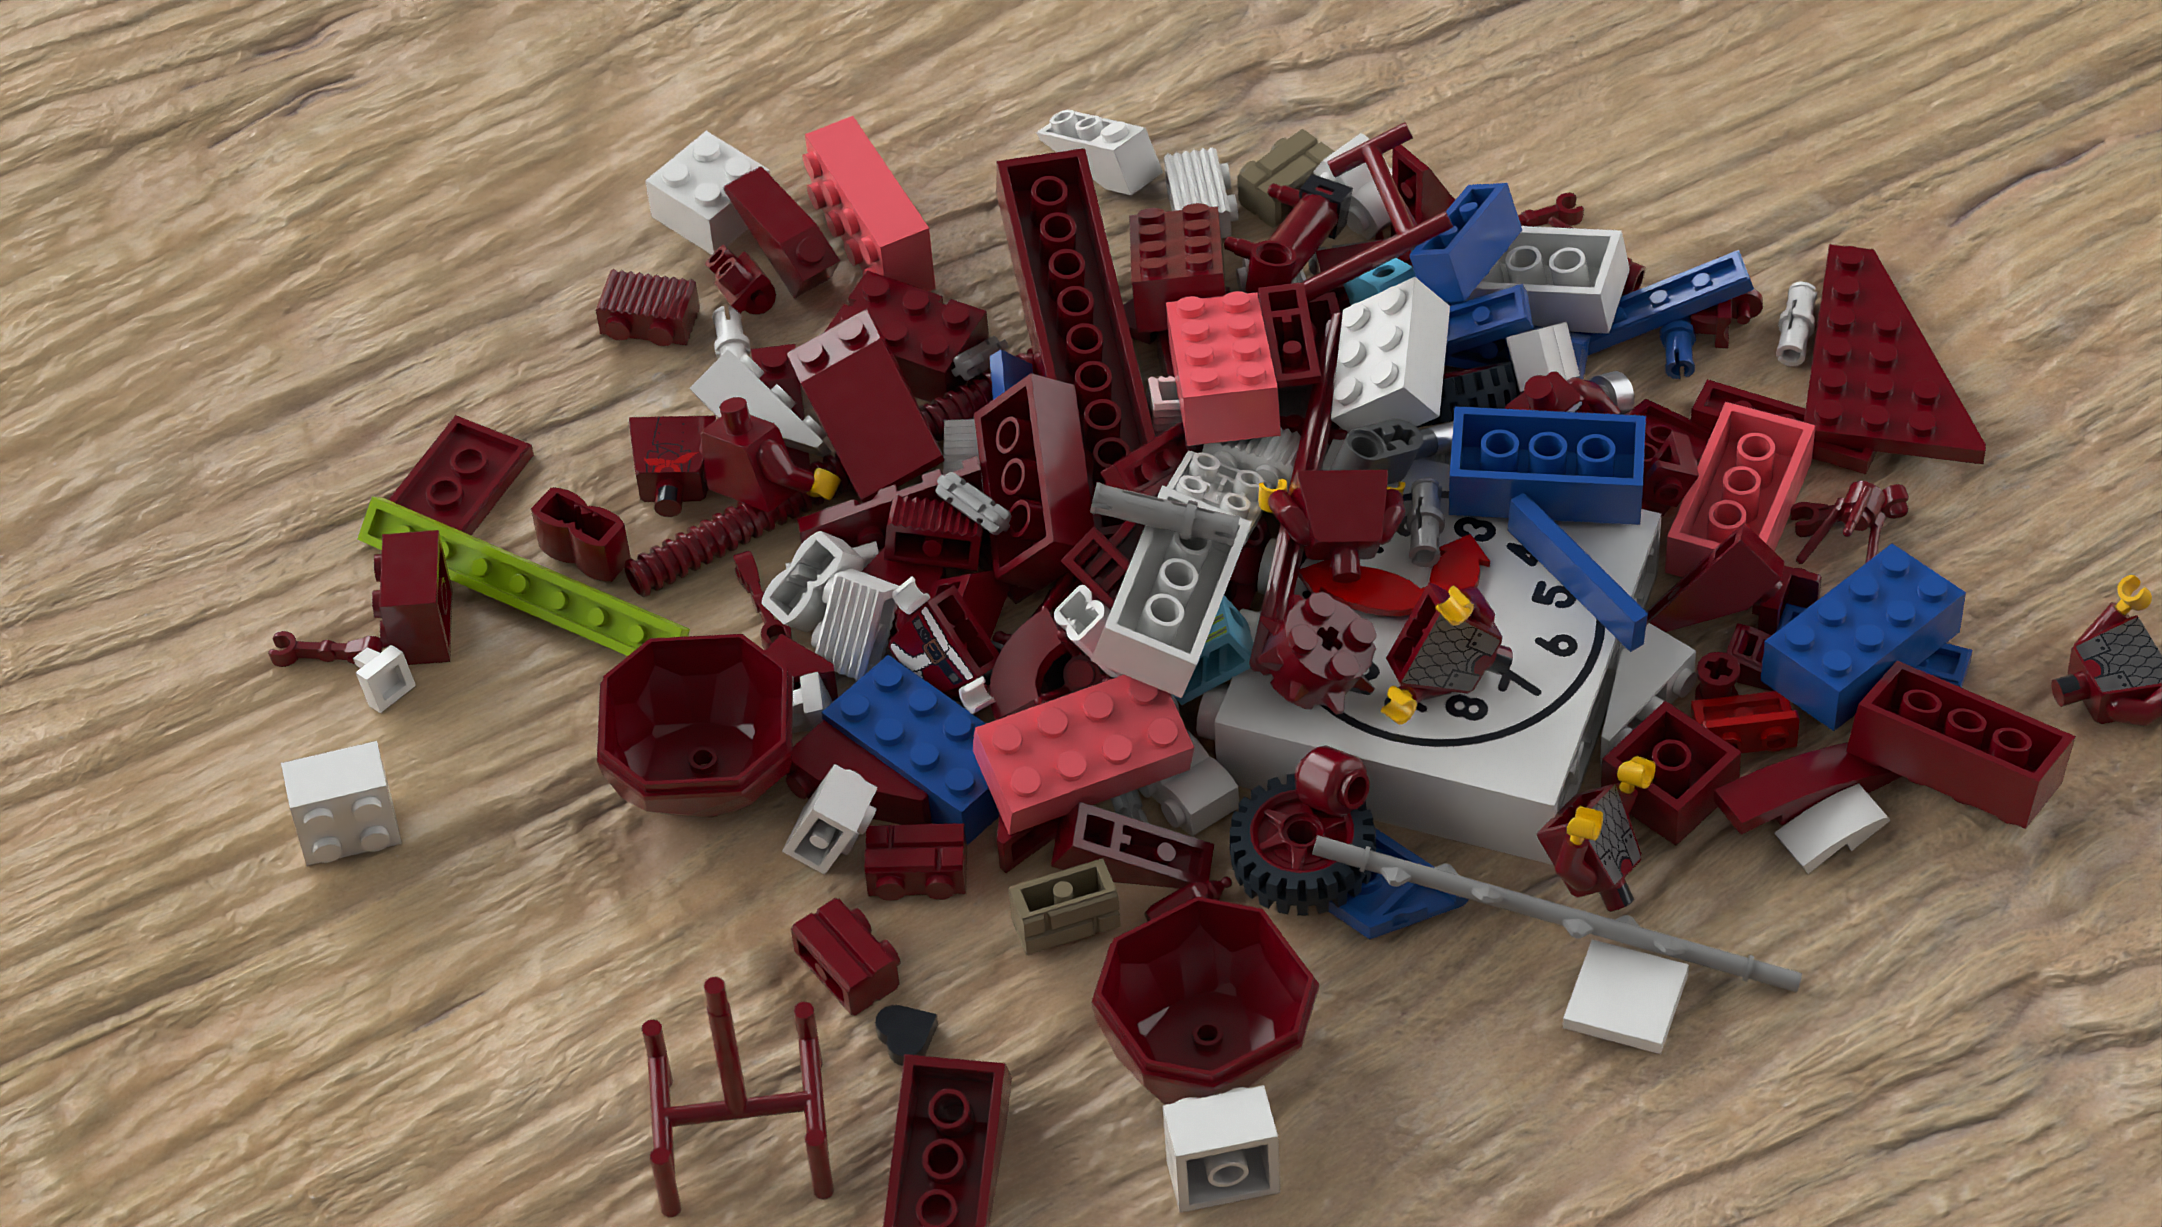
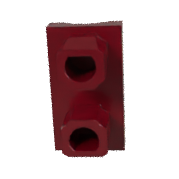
M723 244L706 261V266L715 274L717 279L714 284L738 313L741 314L743 311H746L749 314L759 315L771 309L776 299L775 287L748 253L743 251L737 257Z
M1752 290L1690 315V321L1695 333L1715 335V348H1728L1731 319H1737V322L1742 325L1748 324L1750 319L1757 317L1762 312L1763 297L1759 291Z

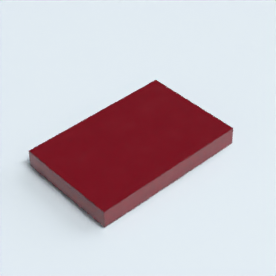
M455 415L388 500L472 536L534 456L532 445Z

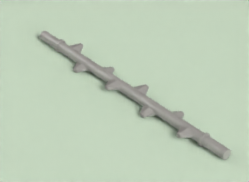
M1318 835L1312 855L1360 868L1359 871L1363 873L1364 870L1382 874L1391 886L1398 887L1407 882L1564 926L1574 938L1580 939L1588 934L1597 935L1743 977L1742 980L1746 982L1748 979L1793 992H1797L1802 977L1800 972L1754 960L1752 955H1749L1747 958L1640 927L1634 918L1629 915H1623L1614 920L1459 876L1449 864H1442L1431 868L1371 851L1369 846H1366V849Z

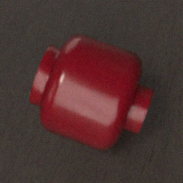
M1327 745L1314 748L1299 761L1295 769L1296 792L1301 802L1335 817L1347 815L1360 807L1369 793L1370 781L1362 760Z

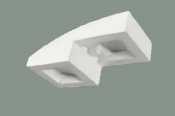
M1856 784L1833 794L1804 811L1776 831L1775 835L1807 874H1809L1844 845H1847L1853 851L1887 824L1890 819L1862 786Z

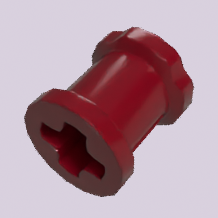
M1718 651L1710 652L1698 661L1696 672L1700 683L1696 687L1695 700L1738 695L1734 685L1739 680L1741 669L1735 657Z

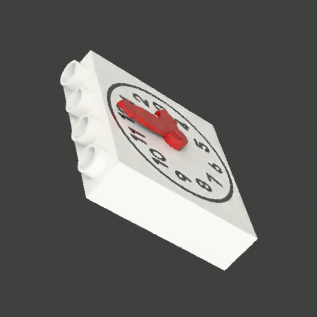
M1333 439L1323 462L1322 470H1330L1344 440ZM1423 458L1414 460L1406 477L1401 481L1406 484L1403 493L1405 517L1391 541L1380 545L1374 558L1360 559L1361 578L1350 583L1335 582L1332 578L1331 560L1308 559L1304 550L1294 595L1299 594L1303 599L1309 598L1312 593L1325 592L1333 599L1348 605L1361 618H1365L1373 624L1377 634L1373 642L1376 651L1374 652L1372 665L1364 673L1365 678L1375 688L1373 693L1352 687L1345 695L1344 712L1341 714H1335L1327 705H1315L1311 710L1303 709L1288 702L1273 689L1270 684L1274 678L1272 674L1263 676L1261 672H1255L1250 668L1237 676H1233L1230 685L1222 683L1204 692L1197 717L1198 737L1215 741L1216 761L1227 770L1238 786L1254 789L1260 785L1266 791L1267 780L1278 777L1282 785L1287 784V774L1295 773L1299 761L1314 748L1324 745L1333 747L1360 758L1364 763L1370 781L1369 793L1365 802L1367 810H1371L1373 820L1553 865L1536 833L1551 818H1554L1557 812L1575 794L1579 793L1606 718L1620 652L1625 646L1507 530L1509 518L1448 515L1449 464ZM1420 478H1433L1442 487L1440 511L1444 514L1445 526L1440 534V559L1431 567H1419L1412 563V558H1409L1411 533L1407 529L1406 519L1412 509V484ZM1398 482L1388 484L1387 486L1397 488ZM1641 509L1640 525L1554 521L1645 610L1658 575L1661 513ZM1274 538L1269 540L1264 550L1258 573V592L1264 595L1277 539ZM1428 583H1432L1447 591L1452 586H1456L1459 590L1470 586L1478 588L1495 612L1494 623L1502 634L1501 645L1512 649L1513 660L1510 669L1504 675L1485 671L1475 690L1468 694L1452 692L1451 694L1422 700L1417 704L1413 716L1406 723L1398 725L1381 712V708L1391 701L1387 696L1389 687L1396 686L1398 688L1400 686L1386 657ZM1241 609L1239 612L1249 624L1254 644L1261 612Z

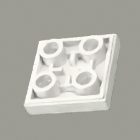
M1188 450L1167 487L1251 521L1252 524L1243 544L1245 545L1264 512L1258 504L1259 483L1263 482L1264 486L1269 489H1274L1275 485L1263 480L1254 471H1240L1220 463L1211 454L1195 453Z
M1592 939L1563 1018V1028L1661 1054L1688 977L1689 964Z

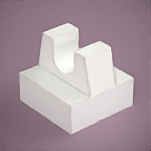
M392 645L381 653L367 647L353 658L356 666L361 668L356 672L368 705L379 713H382L416 686L403 652Z
M818 672L800 676L801 688L793 691V733L814 729L823 721L821 712L832 703V699Z

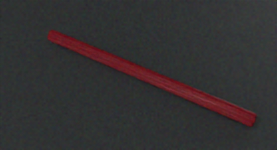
M1341 312L1333 313L1331 319L1326 324L1318 359L1322 383L1312 385L1289 486V494L1297 470H1322L1333 422L1331 420L1342 323ZM1282 524L1260 617L1264 615L1280 621L1290 611V600L1295 592L1304 546L1295 543ZM1259 620L1249 665L1253 671L1261 672L1263 676L1271 675V672L1267 667L1261 666L1257 658L1262 654L1264 642L1271 632Z

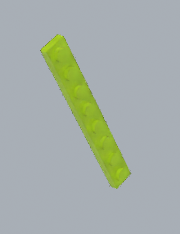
M372 496L357 540L382 550V534L439 530L450 580L626 656H629L650 638L687 637L689 635L690 629L387 499Z

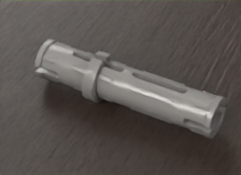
M1099 482L1096 484L1090 510L1092 514L1097 513L1181 533L1180 538L1189 540L1190 536L1228 544V546L1232 547L1240 520L1239 515L1234 516L1197 507L1198 502L1188 500V504H1183L1103 485Z

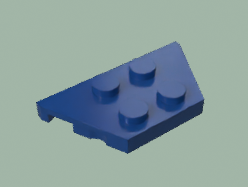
M1375 828L1376 852L1435 868ZM1372 872L1370 880L1367 884L1362 883V891L1355 898L1347 894V903L1339 908L1336 907L1332 900L1329 901V912L1368 939H1373L1462 907L1469 899L1410 882L1398 887L1391 886L1382 874Z

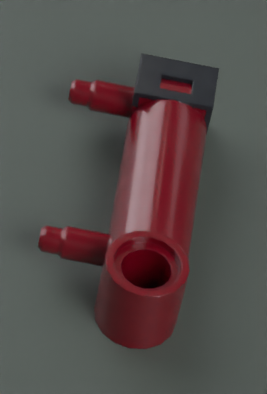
M1311 174L1300 190L1286 185L1271 184L1268 188V196L1277 199L1278 202L1294 207L1266 241L1254 243L1242 238L1237 239L1229 236L1224 242L1225 250L1250 260L1245 287L1246 292L1258 293V288L1292 284L1293 280L1327 237L1335 240L1347 225L1353 188Z

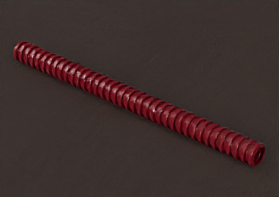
M1032 347L1027 350V355L1024 353L1016 355V357L1032 364L1033 374L1038 375ZM983 372L980 374L979 380L977 378L968 380L967 386L961 384L956 387L955 392L952 390L945 392L943 399L936 397L932 399L931 405L925 403L920 406L937 442L944 440V420L974 419V413L993 400L991 373ZM836 451L835 456L831 454L824 456L822 463L814 461L811 463L810 469L807 467L802 468L813 474L817 468H821L838 476L841 482L833 498L836 497L837 491L844 493L848 491L849 484L853 486ZM797 492L769 513L738 501L737 508L729 506L725 508L723 515L720 512L712 515V521L708 519L700 521L699 528L691 526L687 529V534L683 532L677 533L674 541L671 539L664 540L661 548L655 545L650 548L649 554L646 552L639 553L636 561L632 558L626 560L624 568L626 577L638 595H641L643 598L648 597L651 594V589L655 591L663 589L664 582L667 584L674 583L677 575L683 578L688 575L689 569L692 571L699 570L702 562L706 565L712 563L713 556L717 558L725 556L726 549L734 551L738 549V543L742 545L750 543L751 536L759 538L763 535V530L770 532L775 529L776 523L784 525L787 523V517L795 519L799 517L800 510L808 512L812 509V504L819 506L824 503L825 499L821 496L811 497L806 493Z

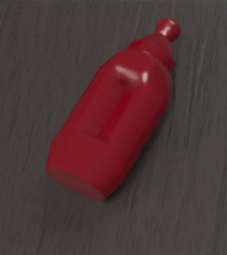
M1224 876L1221 881L1207 879L1203 882L1189 883L1152 904L1144 913L1146 920L1149 921L1197 896L1220 900L1224 888L1232 886V880L1230 877Z

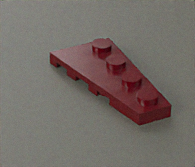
M978 456L962 461L963 468L954 471V473L983 493ZM938 469L922 475V483L902 490H898L896 485L878 490V494L871 501L860 504L852 499L798 518L801 544L814 533L822 531L844 540L851 548L876 541L878 550L885 547L886 529L893 497L897 494L902 498L908 495L911 499L918 497L922 501L927 498L930 502L936 499L941 503L944 500L935 491L938 486L937 480L943 475L941 470Z

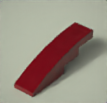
M1848 742L1799 754L1747 774L1714 789V802L1742 835L1774 818L1783 826L1822 800L1856 784H1860L1869 794L1902 777V775L1881 766L1868 764L1862 758L1846 752Z

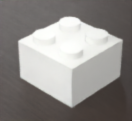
M705 131L645 180L651 216L713 255L721 245L724 244L727 247L748 229L724 192V186L760 166L769 175L770 170L713 134Z
M377 741L281 763L289 806L306 866L317 863H329L339 858L368 851H380L386 847L402 844Z
M1264 1085L1253 1088L1238 1087L1223 1094L1203 1098L1187 1097L1175 1103L1163 1105L1167 1165L1180 1213L1280 1193L1278 1135Z

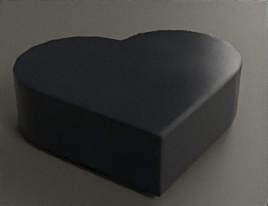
M901 1005L887 1006L880 1010L876 1016L877 1036L882 1043L887 1045L890 1059L894 1063L903 1066L905 1054L926 1055L938 1026L937 1014Z

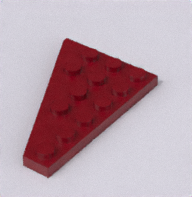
M1829 244L1804 415L1805 423L1815 425L1814 441L1831 443L1851 449L1864 450V448H1872L1876 452L1983 465L1986 444L1875 250Z

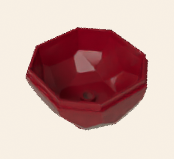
M725 634L650 638L603 676L599 695L597 764L607 781L625 801L647 812L713 818L749 807L790 771L793 743V673L745 635Z
M1197 896L1113 939L1109 945L1091 1003L1097 1023L1119 1061L1162 1103L1172 1104L1187 1097L1203 1098L1223 1094L1238 1087L1249 1088L1296 1055L1303 1046L1319 991V983L1263 909ZM1207 1037L1215 1038V1039L1212 1040V1041H1203V1040H1201V1039L1207 1038Z

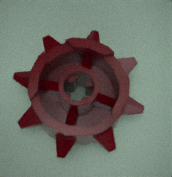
M1325 592L1312 593L1307 599H1303L1298 594L1292 595L1290 611L1282 621L1264 615L1260 617L1259 620L1271 634L1265 640L1262 654L1257 659L1259 664L1267 667L1274 677L1270 682L1273 689L1288 702L1310 710L1315 705H1327L1335 714H1341L1344 712L1345 695L1352 687L1373 693L1375 690L1374 686L1365 678L1364 673L1372 665L1374 652L1376 651L1373 642L1377 634L1373 624L1369 620L1361 618L1348 605L1333 599Z

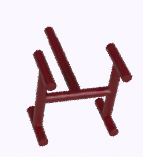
M1406 122L1327 161L1335 178L1366 162L1397 235L1303 281L1307 303L1403 255L1409 250L1412 252L1416 246L1454 228L1446 211L1417 225L1396 187L1382 154L1413 139Z
M720 977L708 978L704 983V991L724 1101L671 1107L670 1087L673 1084V1078L662 1025L654 1019L648 1020L642 1025V1034L648 1059L653 1150L650 1153V1161L661 1212L664 1216L671 1218L681 1212L675 1175L672 1127L805 1112V1144L814 1194L819 1199H828L833 1195L834 1186L829 1161L821 1071L823 1061L814 1007L811 1003L800 1002L794 1007L803 1091L747 1098L731 1008L727 999L725 983Z

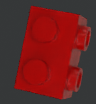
M1776 691L1691 701L1690 713L1692 719L1740 750L1741 754L1758 751L1776 752L1785 748L1797 747L1800 722L1798 712L1792 710L1790 701Z

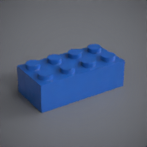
M1455 406L1449 475L1448 515L1509 518L1510 500L1524 492L1554 521L1640 525L1646 416Z
M1892 543L1765 640L1761 681L1832 731H1835L1856 715L1858 704L1896 661L1915 668L1960 633L1966 592Z
M887 655L821 712L822 720L828 722L928 794L932 824L964 823L967 845L999 817L998 808L972 751L975 727L986 723L891 656Z

